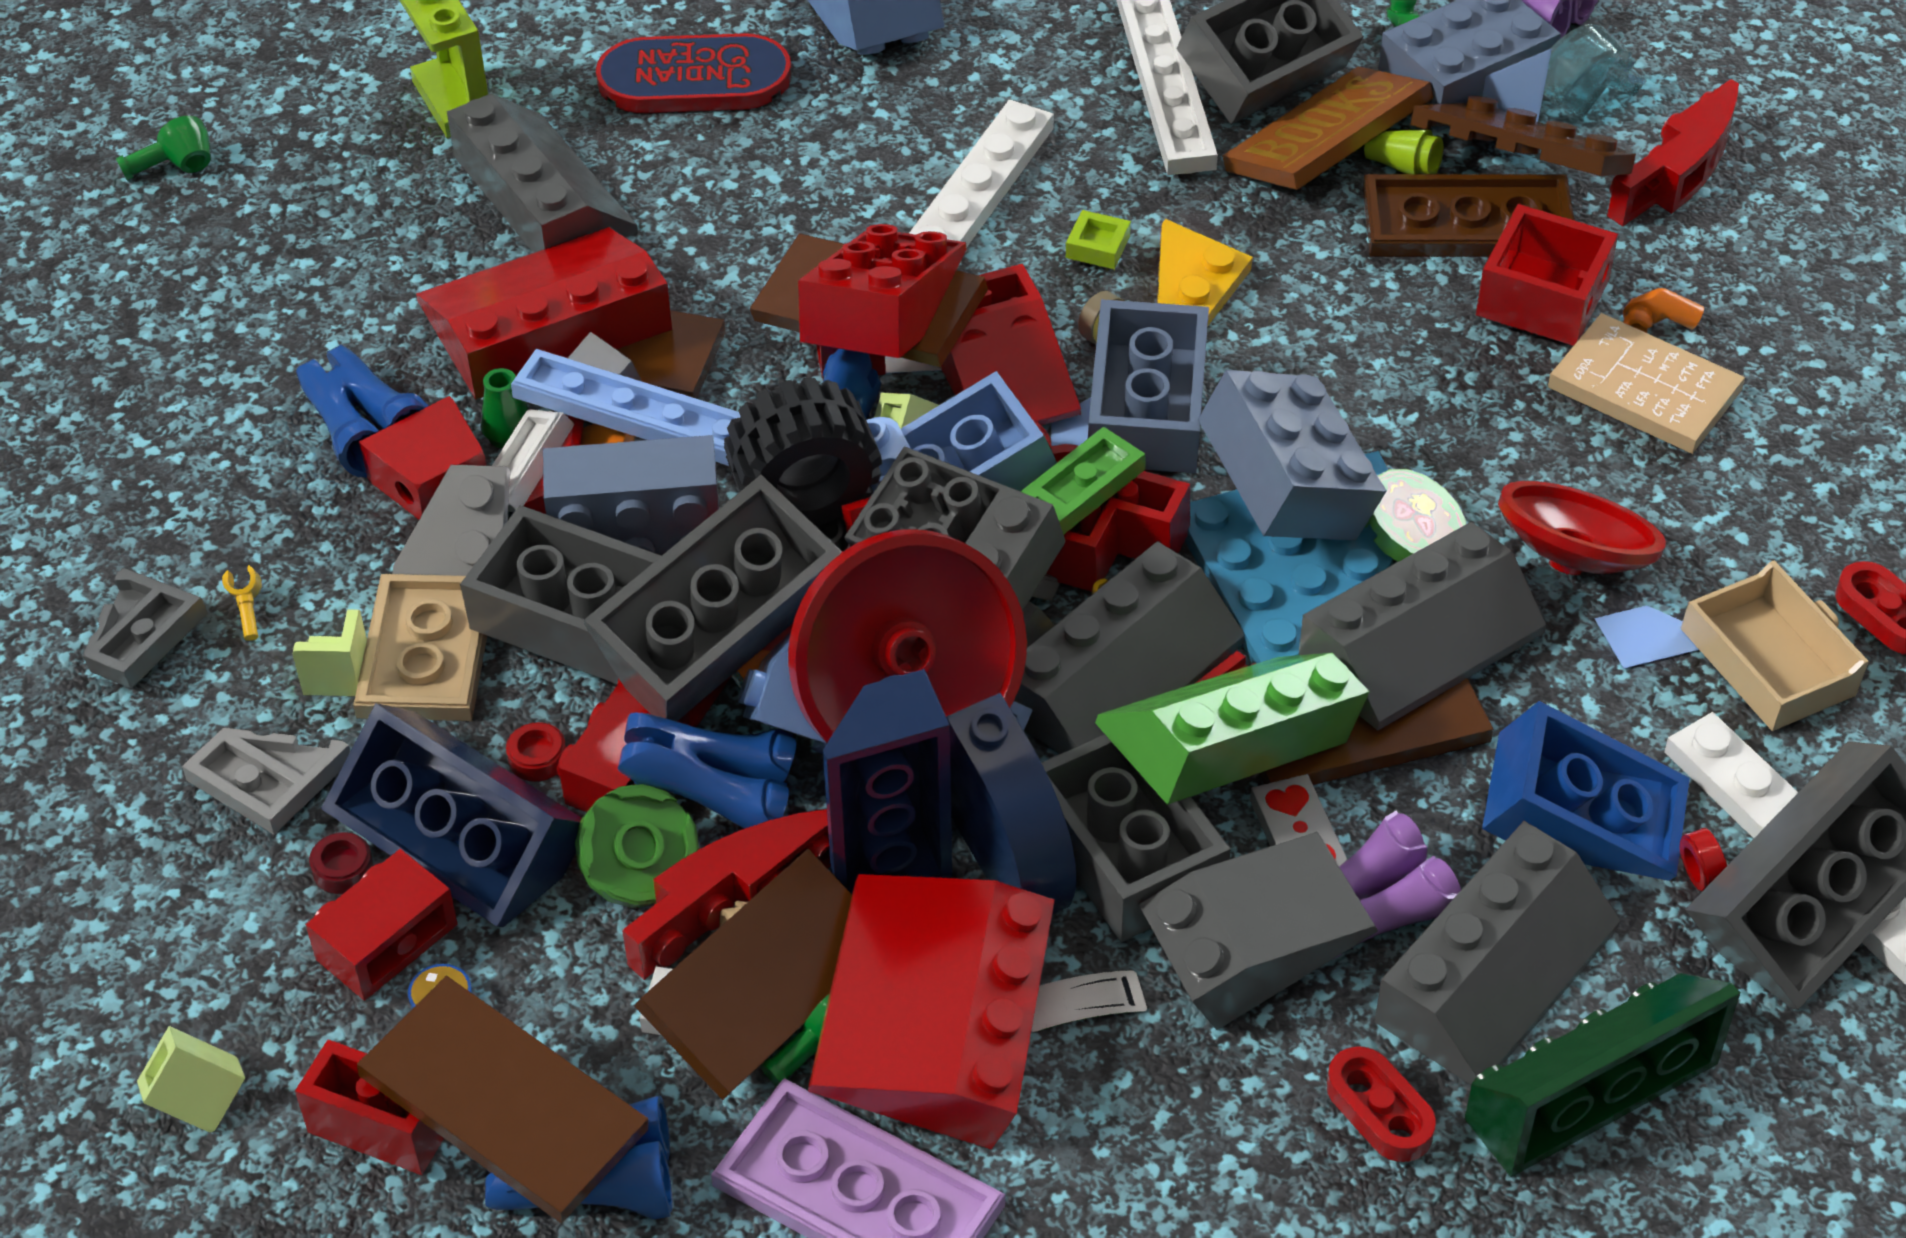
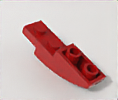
M1730 79L1714 91L1704 93L1696 103L1683 112L1675 113L1668 118L1661 130L1662 144L1654 147L1645 158L1634 164L1632 174L1616 175L1612 180L1609 189L1611 198L1607 217L1623 227L1655 204L1672 214L1703 187L1723 156L1737 103L1739 83Z
M827 809L776 818L739 830L706 845L655 877L653 883L656 904L622 930L628 966L645 980L654 973L656 966L667 967L681 957L688 945L706 931L715 930L720 927V912L722 909L734 908L736 901L749 902L807 849L829 869L831 863Z

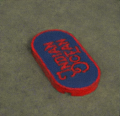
M757 34L638 37L617 43L606 50L597 62L596 78L600 95L606 101L607 98L614 100L617 108L628 112L664 113L746 110L764 106L772 102V95L780 90L782 95L788 89L791 82V61L788 52L781 44L771 38Z

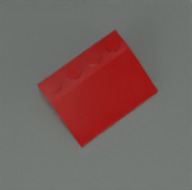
M610 227L416 293L419 305L475 400L484 397L483 379L488 372L504 368L511 370L517 376L536 349L569 358L590 332L614 349H619L672 330L668 284L646 250Z
M859 874L853 889L808 1092L992 1150L1017 1114L1055 900L996 880Z

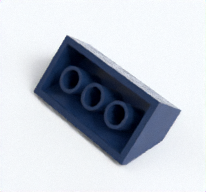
M925 669L904 675L889 676L879 682L864 685L823 749L831 873L851 894H853L855 881L859 874L951 878L953 873L950 724Z
M375 703L321 807L323 811L389 855L402 849L449 887L453 898L497 927H505L563 878L576 854L575 840L582 819L417 712Z

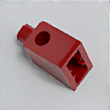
M450 396L359 441L368 480L417 519L421 518L450 465L486 466L485 455L479 442L455 401Z

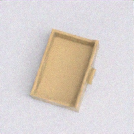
M1775 560L1768 563L1754 576L1688 602L1681 630L1771 731L1856 696L1869 662L1837 628L1839 621L1835 613L1822 600L1813 602Z

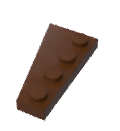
M1468 96L1467 103L1414 105L1410 124L1412 126L1423 129L1451 126L1449 136L1464 140H1472L1474 138L1484 141H1497L1495 148L1513 153L1540 154V160L1598 176L1632 174L1636 153L1617 148V139L1599 134H1587V137L1576 134L1577 127L1572 124L1559 121H1547L1546 124L1536 121V113L1524 109L1508 108L1506 112L1497 109L1498 101L1491 98Z

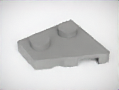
M450 465L394 563L392 574L466 576L508 521L510 470L508 467Z
M223 728L193 755L182 768L186 781L275 835L340 772L350 753V748L347 743L339 740H331L329 748L298 745L297 737L294 735L273 733L261 736L249 730Z

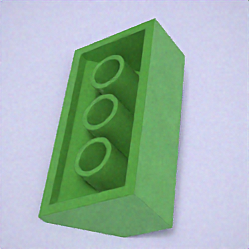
M1333 653L1283 656L1098 714L1095 724L1168 805L1346 743L1370 691Z

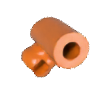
M1657 288L1628 302L1623 310V323L1647 333L1648 328L1652 327L1653 324L1667 318L1693 330L1703 315L1704 306L1666 288Z

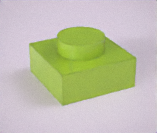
M1082 210L1066 241L1065 258L1115 270L1130 238L1131 221Z

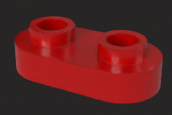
M1860 561L1846 566L1841 572L1835 591V597L1839 606L1888 648L1898 653L1906 654V583L1886 567L1874 562Z
M1361 1046L1350 1047L1334 1056L1328 1070L1327 1093L1334 1105L1380 1155L1392 1161L1410 1162L1425 1155L1433 1142L1436 1118L1432 1108L1385 1056L1374 1049ZM1352 1084H1361L1367 1087L1369 1090L1365 1092H1357L1351 1089L1349 1086ZM1401 1129L1409 1133L1410 1136L1400 1137L1392 1134L1390 1131Z

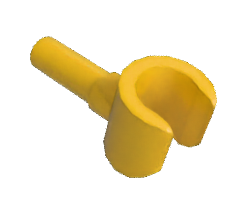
M248 565L250 582L245 588H234V577L229 570L223 574L222 583L224 588L236 598L244 639L246 641H253L258 638L253 598L260 593L262 580L260 575Z

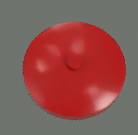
M896 530L878 534L856 543L833 559L819 573L804 595L794 618L788 647V666L793 693L806 721L826 743H828L864 685L879 682L889 676L904 675L925 669L945 716H949L998 693L1002 694L1010 708L1020 688L1027 655L1026 625L1020 603L1011 584L1001 570L978 550L945 534L927 530Z

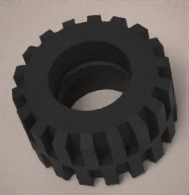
M803 378L801 383L793 384L792 380L779 383L780 387L775 390L769 391L766 388L757 393L758 399L753 403L746 402L738 410L741 417L731 419L727 427L730 436L724 438L726 459L739 492L758 476L762 475L815 526L825 524L828 527L837 523V518L843 515L842 505L869 498L872 495L871 485L879 483L881 476L879 466L882 465L881 454L859 402L855 400L853 393L847 388L840 390L836 382L829 380L818 384L816 378Z

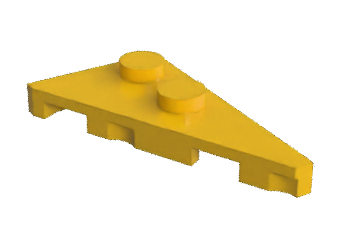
M1165 219L1161 226L1157 303L1209 307V326L1250 273L1253 257Z

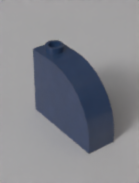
M998 693L946 716L950 724L951 818L987 880H996L1054 899L1052 915L1070 907L1076 890V865L1068 827L1049 777L1001 693Z

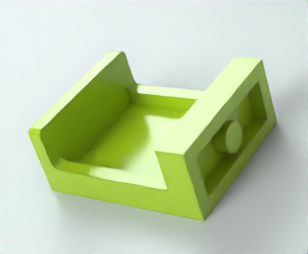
M399 0L432 52H436V59L410 66L413 84L446 138H450L447 111L488 95L478 29L459 0Z

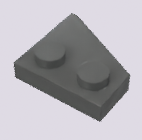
M122 568L115 577L119 592L114 604H104L98 618V630L90 637L83 658L90 672L132 688L208 612L201 597Z

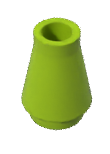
M1431 130L1384 131L1365 144L1364 154L1366 159L1378 161L1405 174H1436L1441 165L1444 146L1442 138L1433 136Z

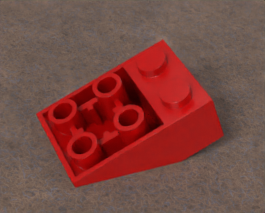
M876 224L867 227L863 233L851 242L844 244L840 250L826 260L821 261L817 267L798 280L800 342L901 358L923 339L967 250L966 242L949 240L946 234L935 231L921 232L916 235L898 232L896 226L889 224Z
M1023 263L979 275L985 277L988 291L941 366L955 396L997 371L1029 416L1041 426L1081 415V407L1043 299Z

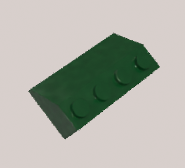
M1682 973L1659 985L1655 982L1647 983L1637 989L1627 1002L1608 1012L1604 1009L1592 1012L1578 1024L1576 1029L1557 1039H1554V1037L1541 1039L1522 1058L1507 1066L1502 1067V1065L1498 1064L1485 1069L1471 1084L1464 1119L1509 1176L1513 1177L1718 1065L1741 992L1733 983Z

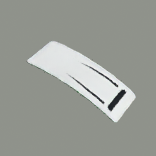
M1135 971L1103 972L1040 985L1031 1031L1038 1032L1050 1027L1092 1017L1145 1012L1147 1006L1137 973Z

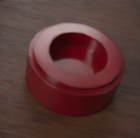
M348 832L334 833L324 837L313 847L309 857L311 871L316 884L324 891L334 894H344L362 879L369 868L374 866L368 843L359 835Z

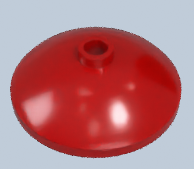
M1517 481L1505 485L1498 500V505L1504 519L1525 544L1536 553L1549 559L1551 567L1565 574L1581 575L1582 571L1595 574H1612L1641 569L1658 561L1662 557L1666 546L1663 534L1645 518L1615 502L1576 488L1540 481Z

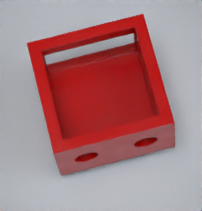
M1517 204L1483 268L1476 316L1574 346L1581 338L1609 282L1618 233Z

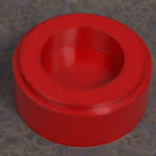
M535 722L519 727L509 736L506 743V753L509 767L517 777L536 782L550 779L558 774L559 759L566 748L564 736L558 728L547 723Z
M1702 828L1682 836L1680 840V854L1683 865L1693 885L1699 891H1703L1727 867L1724 854L1715 836L1707 828Z

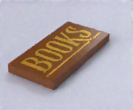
M1358 66L1222 155L1225 170L1230 173L1298 190L1411 114L1414 105H1424L1433 98L1431 83Z

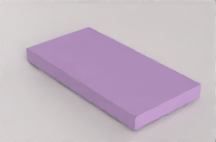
M783 1079L711 1174L713 1187L807 1238H984L1005 1207L1004 1193L831 1102L808 1092V1090L787 1079Z

